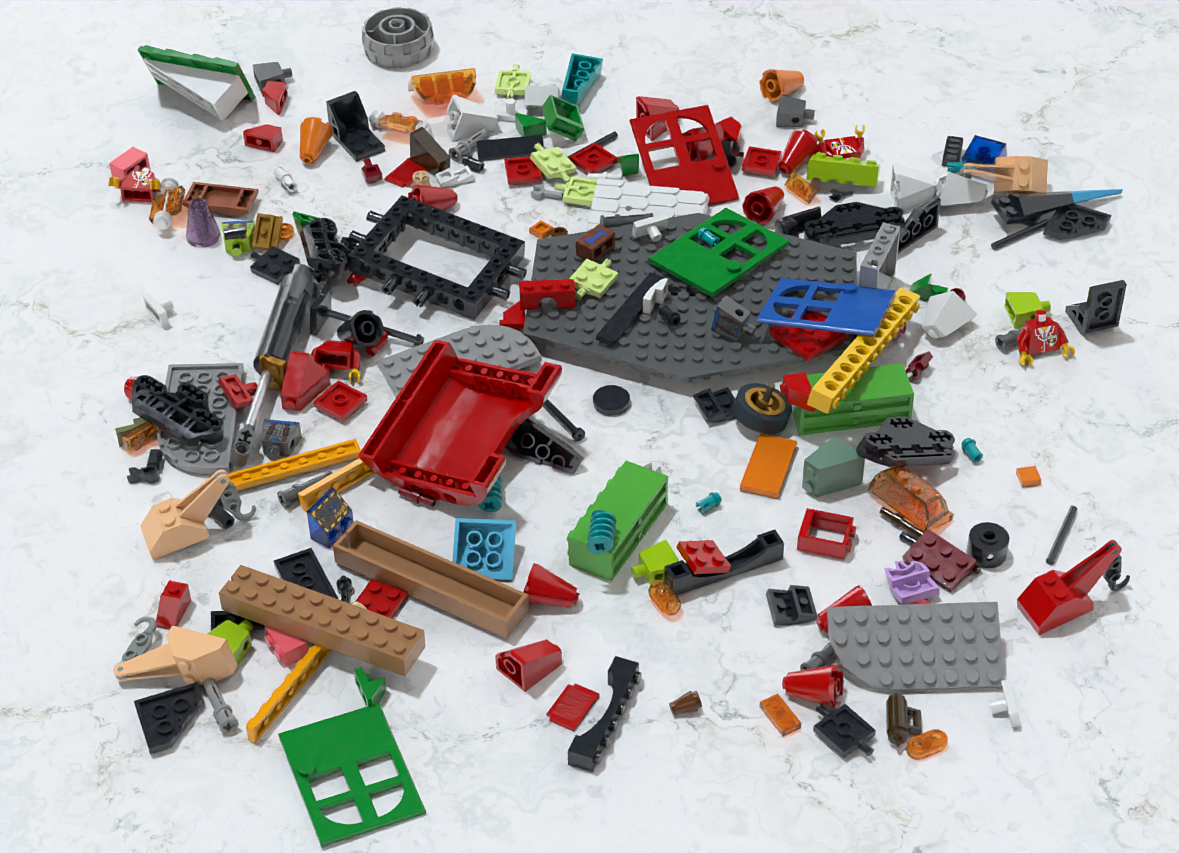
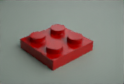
M594 143L571 155L570 161L586 173L597 174L617 164L618 158L597 143Z
M749 146L741 171L775 176L782 151Z
M530 157L504 159L508 185L542 182L541 171Z
M338 380L314 400V407L341 421H345L368 400L366 394Z
M713 540L678 542L676 548L694 574L729 573L731 565Z
M371 579L355 602L363 604L369 611L393 619L408 598L407 591Z

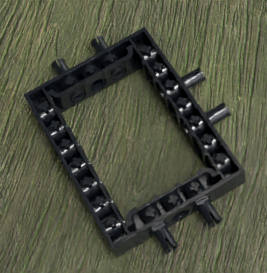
M403 195L399 197L384 215L372 210L368 212L366 220L376 225L367 235L354 230L349 234V241L358 244L349 254L350 272L383 284L382 291L384 294L391 295L396 289L414 296L413 302L417 307L419 305L421 308L426 302H430L473 320L477 318L493 296L505 301L509 299L511 291L501 286L510 275L523 280L527 274V269L518 267L524 258L525 241ZM407 224L416 230L420 229L430 233L432 236L441 237L445 241H451L459 244L461 247L465 246L475 250L477 253L480 252L491 256V259L472 283L466 287L385 256L383 253L387 252V248L391 243L395 242L398 235L405 231Z

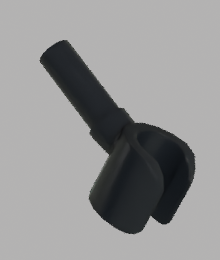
M833 188L830 190L833 195L829 196V198L838 202L841 197L852 195L853 191L839 192Z

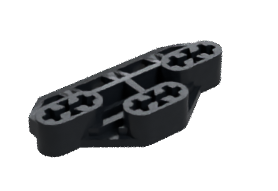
M861 202L835 205L820 219L805 223L804 239L829 246L875 239L883 223L899 226L900 228L905 223L903 210L900 207L882 208Z
M318 218L304 225L300 232L308 266L316 270V268H319L320 263L322 264L323 273H326L327 276L333 279L340 280L344 271L349 269V254L355 249L357 243L349 241V237H342L340 243H338L336 238L338 230L335 222L328 218Z
M141 375L132 383V412L187 446H199V439L205 443H218L223 440L224 422L221 418L210 412L209 396L203 390L193 384L182 383L177 387L176 393L168 392L166 385L149 375Z
M888 417L877 432L865 434L856 447V452L864 459L887 467L949 464L954 458L955 452L952 451L955 438L947 430H935L909 417Z

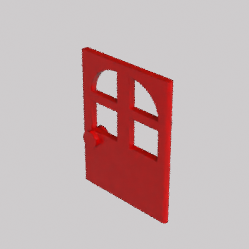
M709 105L629 120L650 186L704 192L709 196L708 205L739 199ZM677 119L696 121L707 132L683 137ZM665 121L670 139L646 144L645 136L652 126ZM710 140L715 157L692 163L686 145ZM673 147L679 165L654 170L649 152Z

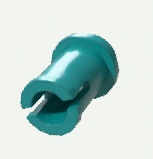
M964 160L962 162H947V172H959L964 164L968 162Z
M703 227L698 231L697 236L699 240H704L711 247L720 243V238L713 235L708 228Z
M966 438L962 441L961 448L967 452L972 462L976 463L983 458V454L977 448L974 439Z
M711 492L709 496L696 502L695 505L696 507L700 506L697 510L702 514L714 506L718 507L722 502V498L719 493Z

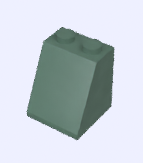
M834 436L804 460L802 488L814 496L820 497L858 486L863 483L865 459L857 454L854 447Z

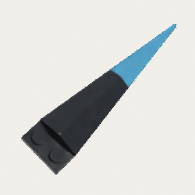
M1123 189L1009 193L1008 196L993 197L991 204L1006 225L1020 224L1074 204L1121 194Z

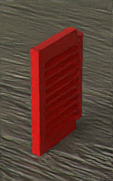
M407 158L387 175L384 180L401 188L404 186L409 187L414 182L412 179L413 174L417 171H426V169L412 162L410 158Z
M576 683L573 686L568 684L546 715L550 717L549 720L574 732L600 694Z

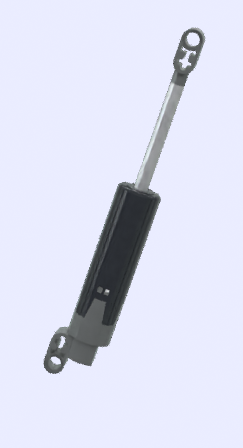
M320 263L319 268L314 269V271L305 264H295L293 272L285 275L281 281L253 361V367L261 378L244 427L237 434L230 456L231 464L236 467H244L247 464L255 440L254 431L273 378L266 368L261 375L259 357L265 354V357L269 358V356L288 363L290 351H295L312 297L319 295L329 278L326 273H323L322 264Z

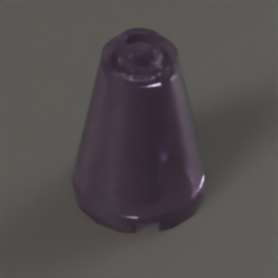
M195 198L189 203L186 240L188 244L194 247L196 245H201V247L212 246L219 241V236H221L220 229L206 200Z

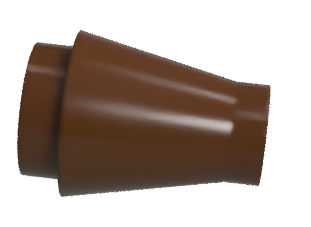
M690 690L678 699L670 702L669 707L672 714L676 715L698 711V708L702 707L698 692H691Z

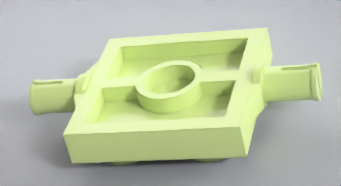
M514 64L512 70H499L495 94L507 95L506 99H513L514 95L525 96V87L530 85L531 72L520 71L519 64L517 66Z
M540 143L535 144L534 148L537 152L531 153L530 159L548 179L562 178L567 184L570 181L568 174L575 173L577 167L559 147L544 149Z
M571 176L570 181L566 185L556 183L555 190L564 191L563 202L592 206L597 180Z
M589 259L583 262L569 278L574 279V286L579 290L575 294L576 299L581 300L585 294L598 298L602 297L618 278V272L608 268L612 264L611 260L605 259L602 264L595 263Z

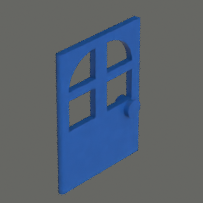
M781 278L757 317V323L874 337L895 297V290L861 287L853 283L843 285ZM808 290L803 299L783 297L785 294L793 291ZM818 291L840 293L836 302L813 300ZM774 307L797 310L792 318H786L777 314ZM806 311L829 313L825 322L802 320Z

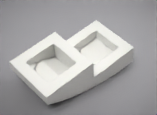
M468 165L454 172L451 168L435 174L441 187L457 186L475 180Z
M664 278L658 281L645 294L643 298V313L650 314L655 303L663 304L668 293V279Z

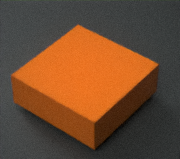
M540 220L529 228V233L539 239H544L550 235L554 227Z
M1036 466L1016 469V475L1022 487L1041 484L1042 479Z

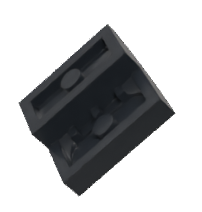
M728 387L713 393L709 388L692 395L707 422H722L736 419L732 410L735 397Z
M790 585L788 590H767L766 598L774 625L803 624L815 621L818 618L809 586Z

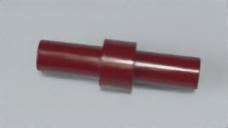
M400 487L398 490L399 495L409 498L414 503H422L430 507H434L436 500L424 496L419 491H411Z

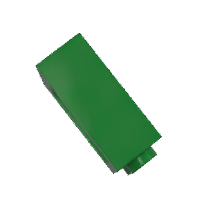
M549 95L542 106L548 130L577 141L584 131L578 106Z

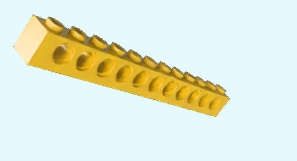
M900 287L895 293V297L874 337L864 335L856 337L811 389L807 405L826 414L833 408L836 409L840 399L843 400L846 397L848 390L851 391L855 382H859L863 372L866 373L870 364L875 363L878 355L883 353L885 346L888 347L892 338H896L899 330H903L906 321L909 322L913 313L916 314L918 312L920 295Z

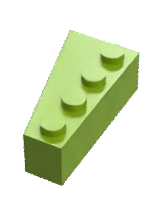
M818 152L809 159L806 180L812 181L813 177L819 178L821 182L835 179L836 182L841 184H848L849 181H853V185L876 187L878 185L881 164H877L875 160L863 162L855 157L843 159L841 155L829 157L825 153Z

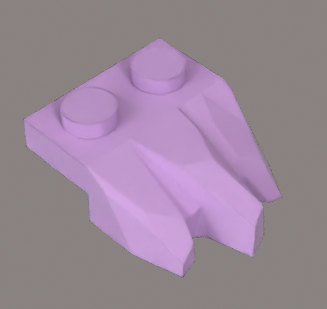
M895 561L896 569L884 568L890 590L901 605L911 604L921 599H929L940 594L939 586L930 578V570L923 563L912 561L910 565H906L902 561Z

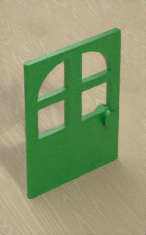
M724 208L650 256L647 260L649 263L713 297L789 246L790 240L728 208ZM735 224L743 226V228L730 235L714 226ZM704 227L708 228L713 235L722 241L711 249H707L692 240L698 237V231ZM755 234H759L765 239L767 246L763 251H760L745 243V241ZM737 248L749 254L752 258L741 265L738 261H730L722 256Z
M379 703L278 733L280 743L321 847L426 813ZM390 756L398 776L365 786L358 765ZM342 771L349 791L316 801L310 783L314 782L316 778ZM403 786V796L398 805L390 812L378 817L370 796ZM354 801L362 822L355 824L337 823L325 817L321 811Z

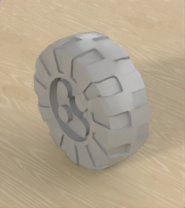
M394 7L380 10L371 17H368L364 22V26H362L364 52L372 62L381 64L384 67L401 68L414 63L417 64L425 60L433 50L434 31L432 22L426 14L413 8Z

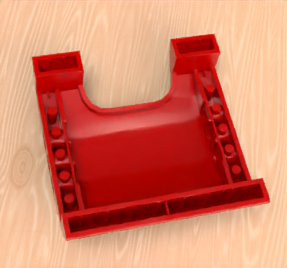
M435 339L358 454V457L376 474L399 488L403 487L411 491L416 490L431 499L456 505L473 506L480 504L485 500L506 465V457L500 455L517 427L525 419L542 408L561 377L562 367L558 364L544 362L538 373L535 374L459 358L450 342Z

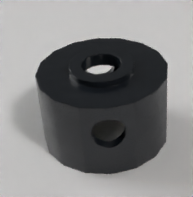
M983 522L974 525L969 532L966 553L977 560V565L980 567H998L1006 561L1010 540L1009 534L1004 527L996 523ZM991 554L993 557L986 559L984 555Z

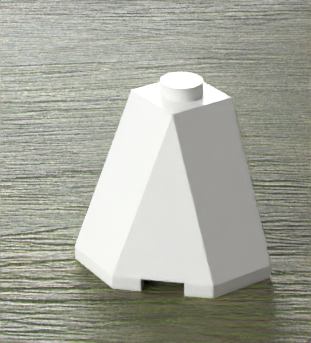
M452 95L447 108V115H450L447 133L452 141L469 138L483 127L487 128L489 133L493 132L494 127L498 123V117L493 109Z
M892 164L890 194L894 207H900L904 211L934 199V192H937V183L934 182L932 175L899 164Z
M947 172L939 176L935 196L941 199L940 207L971 204L985 200L988 190H986V184Z
M954 291L938 294L929 298L922 328L934 339L945 337L976 317L977 313Z

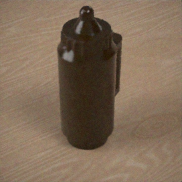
M899 693L891 694L886 701V733L889 741L897 747L906 742L908 733L914 735L922 734L921 710L908 707V702L904 695ZM908 715L913 716V726L908 724Z

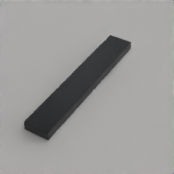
M650 272L597 333L596 340L613 346L643 310V298L648 290L665 277Z

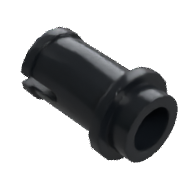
M465 155L462 160L464 167L468 165V167L479 172L485 166L484 161L472 158V155Z
M239 225L238 228L223 230L225 240L247 237L245 226L241 227Z
M666 305L659 309V315L666 319L670 326H677L680 323L679 313L673 312Z

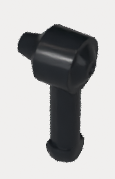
M341 576L336 583L337 591L341 594V601L350 603L349 594L353 589L352 581L346 576Z

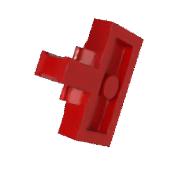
M236 374L219 377L218 384L235 409L251 406L253 401L251 396L255 395L258 387L256 382L244 384Z

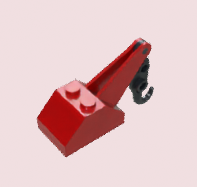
M1110 540L1066 573L1051 570L1033 579L1017 598V607L1038 635L1093 611L1094 602L1087 594L1102 575L1112 591L1121 590L1128 584L1130 580L1129 575L1121 583L1116 584V581L1121 577L1122 557L1120 553L1122 548L1115 540Z

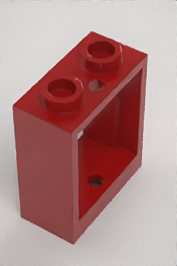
M806 508L798 534L797 550L845 559L846 552H850L852 547V540L850 538H854L856 533V526H853L854 517ZM815 527L845 533L843 542L811 537V529Z

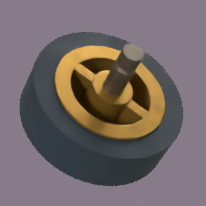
M751 383L739 389L732 410L736 419L745 427L759 433L775 434L785 429L792 413V404L787 403L785 396L775 389V384Z

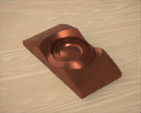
M193 182L182 204L202 214L212 211L223 213L229 217L241 216L249 213L259 190Z

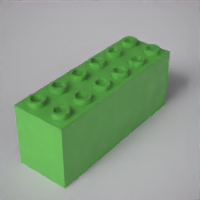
M902 363L869 367L866 373L863 372L859 382H855L851 391L848 390L846 397L843 400L840 399L837 408H833L828 414L818 409H815V412H809L792 405V415L799 436L880 426L888 417L905 416L911 418L914 392ZM825 373L807 375L812 388Z
M627 460L621 467H618L614 477L608 480L605 489L598 493L595 502L590 504L586 514L580 517L574 530L568 533L567 555L569 556V565L612 582L667 506L668 476ZM603 510L612 513L616 517V529L613 548L608 552L597 555L592 554L587 549L590 519L593 511Z

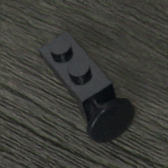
M818 206L782 217V219H777L774 225L775 232L799 237L797 232L804 230L806 222L818 220L822 217L821 207Z

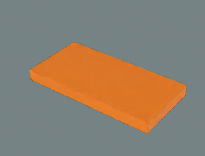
M760 433L741 481L740 490L778 498L794 456L797 441Z

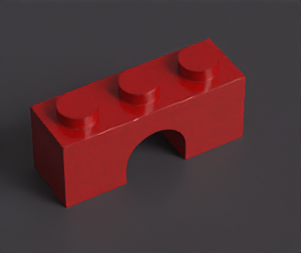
M574 279L519 281L520 310L539 309V302L543 298L554 299L557 302V308L575 307Z

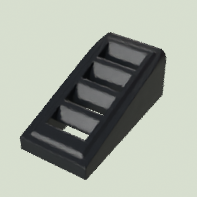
M947 136L942 166H947V162H960L964 140L962 137Z

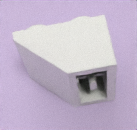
M530 83V86L525 87V107L542 108L549 95L560 98L561 92L559 87H556L555 84L539 86L540 84Z

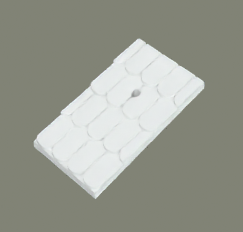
M598 178L586 230L589 231L600 224V215L608 217L615 214L628 216L653 213V216L666 213L668 218L694 213L706 214L709 196L699 191L680 190L679 188L649 186L648 184L629 183L624 180Z

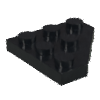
M1074 204L1056 210L1044 228L1043 235L1060 240L1104 231L1110 223L1112 215Z
M197 682L134 701L150 754L171 748L203 704Z

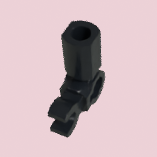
M151 449L146 467L141 469L129 468L128 482L136 483L140 480L150 484L158 482L160 479L158 471L160 470L163 452L160 449Z
M219 498L208 517H212L227 529L233 526L235 519L223 509V503Z

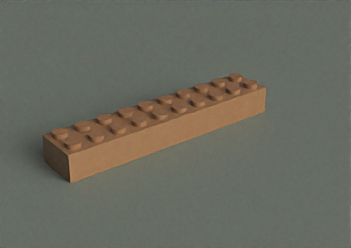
M356 520L347 529L346 535L343 534L333 545L336 563L376 581L407 591V594L505 638L510 636L529 612L528 594Z
M243 565L238 567L231 576V581L228 580L219 592L221 609L405 677L426 647L424 630Z

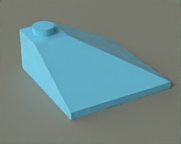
M456 518L452 562L494 580L512 581L516 521Z

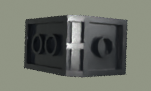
M356 91L326 101L328 123L333 128L332 136L356 162L385 151V145L369 129L367 114Z
M1124 280L1089 287L1087 302L1066 306L1065 312L1080 334L1119 326L1127 286Z

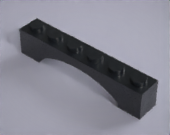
M775 529L757 535V538L750 544L725 557L731 565L729 573L694 574L683 560L664 566V584L674 597L783 560L784 542Z
M618 656L614 657L608 669V685L612 686L613 689L611 702L602 718L590 730L580 736L575 735L568 749V765L593 772L596 764L599 765L601 763L603 750L608 748L610 744V735L612 732H616L619 723L618 719L626 711V702L632 699L635 684L638 685L641 680L642 673L639 672V662Z

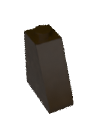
M420 127L410 133V160L425 168L426 171L433 175L450 168V156L425 128Z

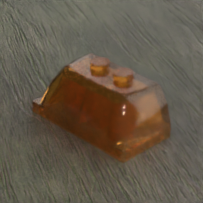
M475 68L411 76L407 85L408 92L413 91L416 98L423 105H441L450 102L452 95L467 99L472 94L476 85Z
M904 466L891 467L879 472L874 476L868 490L923 532L927 529L933 530L953 519L954 514L948 510L943 496L923 478Z

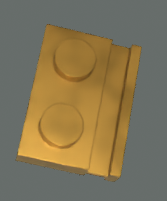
M257 213L252 248L269 250L272 246L279 247L283 223L282 216Z
M262 354L259 357L261 375L266 368L273 376L270 388L281 392L287 363L284 360L272 356L268 358L265 357V354Z

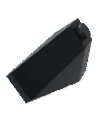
M940 198L924 203L911 212L900 228L898 254L938 227Z
M532 416L525 419L517 427L504 447L516 457L572 474L576 472L585 458Z

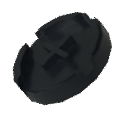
M616 385L600 387L593 394L594 408L605 415L621 414L630 406V394L626 389Z

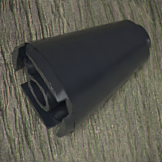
M362 310L338 327L337 336L341 341L351 342L354 345L371 347L378 344L380 337L383 335V323L378 315L376 316L372 313L373 311Z

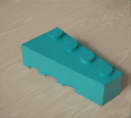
M571 53L561 99L578 106L601 75L603 59Z

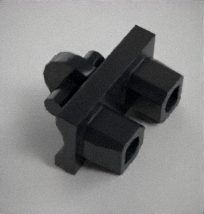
M722 140L721 144L729 168H733L737 162L735 156L744 157V152H740V142Z

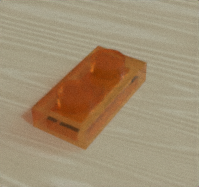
M795 171L792 172L784 186L809 204L819 191L817 187Z
M147 422L122 437L125 451L130 455L156 440L158 428Z
M779 694L760 701V709L782 737L801 729L800 720Z

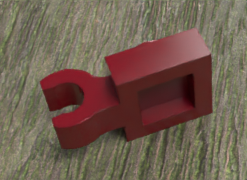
M364 158V166L361 167L366 183L382 180L383 176L378 164L372 165L370 158Z
M930 351L917 355L908 365L905 372L906 374L912 372L913 377L911 381L918 380L921 376L920 371L929 366V362L933 358Z

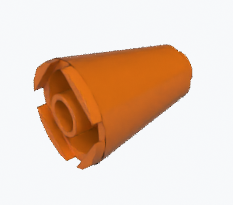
M769 69L762 73L763 77L759 82L762 95L770 99L768 101L776 102L780 100L781 95L787 96L802 87L804 76L800 71Z
M308 117L301 122L299 157L305 164L315 163L332 137L333 128L328 122L326 124L322 122L321 118Z

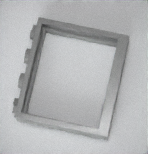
M887 223L881 225L860 265L859 286L889 290L896 273L900 235L899 226Z

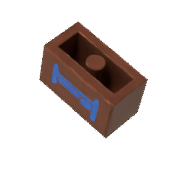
M598 224L577 239L575 244L576 255L584 260L597 261L615 247V232Z

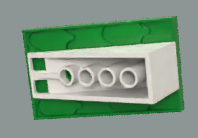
M148 45L140 46L137 49L158 85L169 86L222 121L227 118L242 99L253 101L256 98L237 62L219 57L210 58L199 54L191 55L168 48L163 50Z

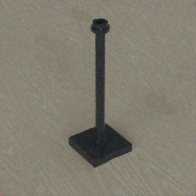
M324 285L310 307V334L317 336L328 317L344 322L352 317L331 310V286ZM383 326V331L389 336L414 343V347L424 343V337L421 334L413 336Z

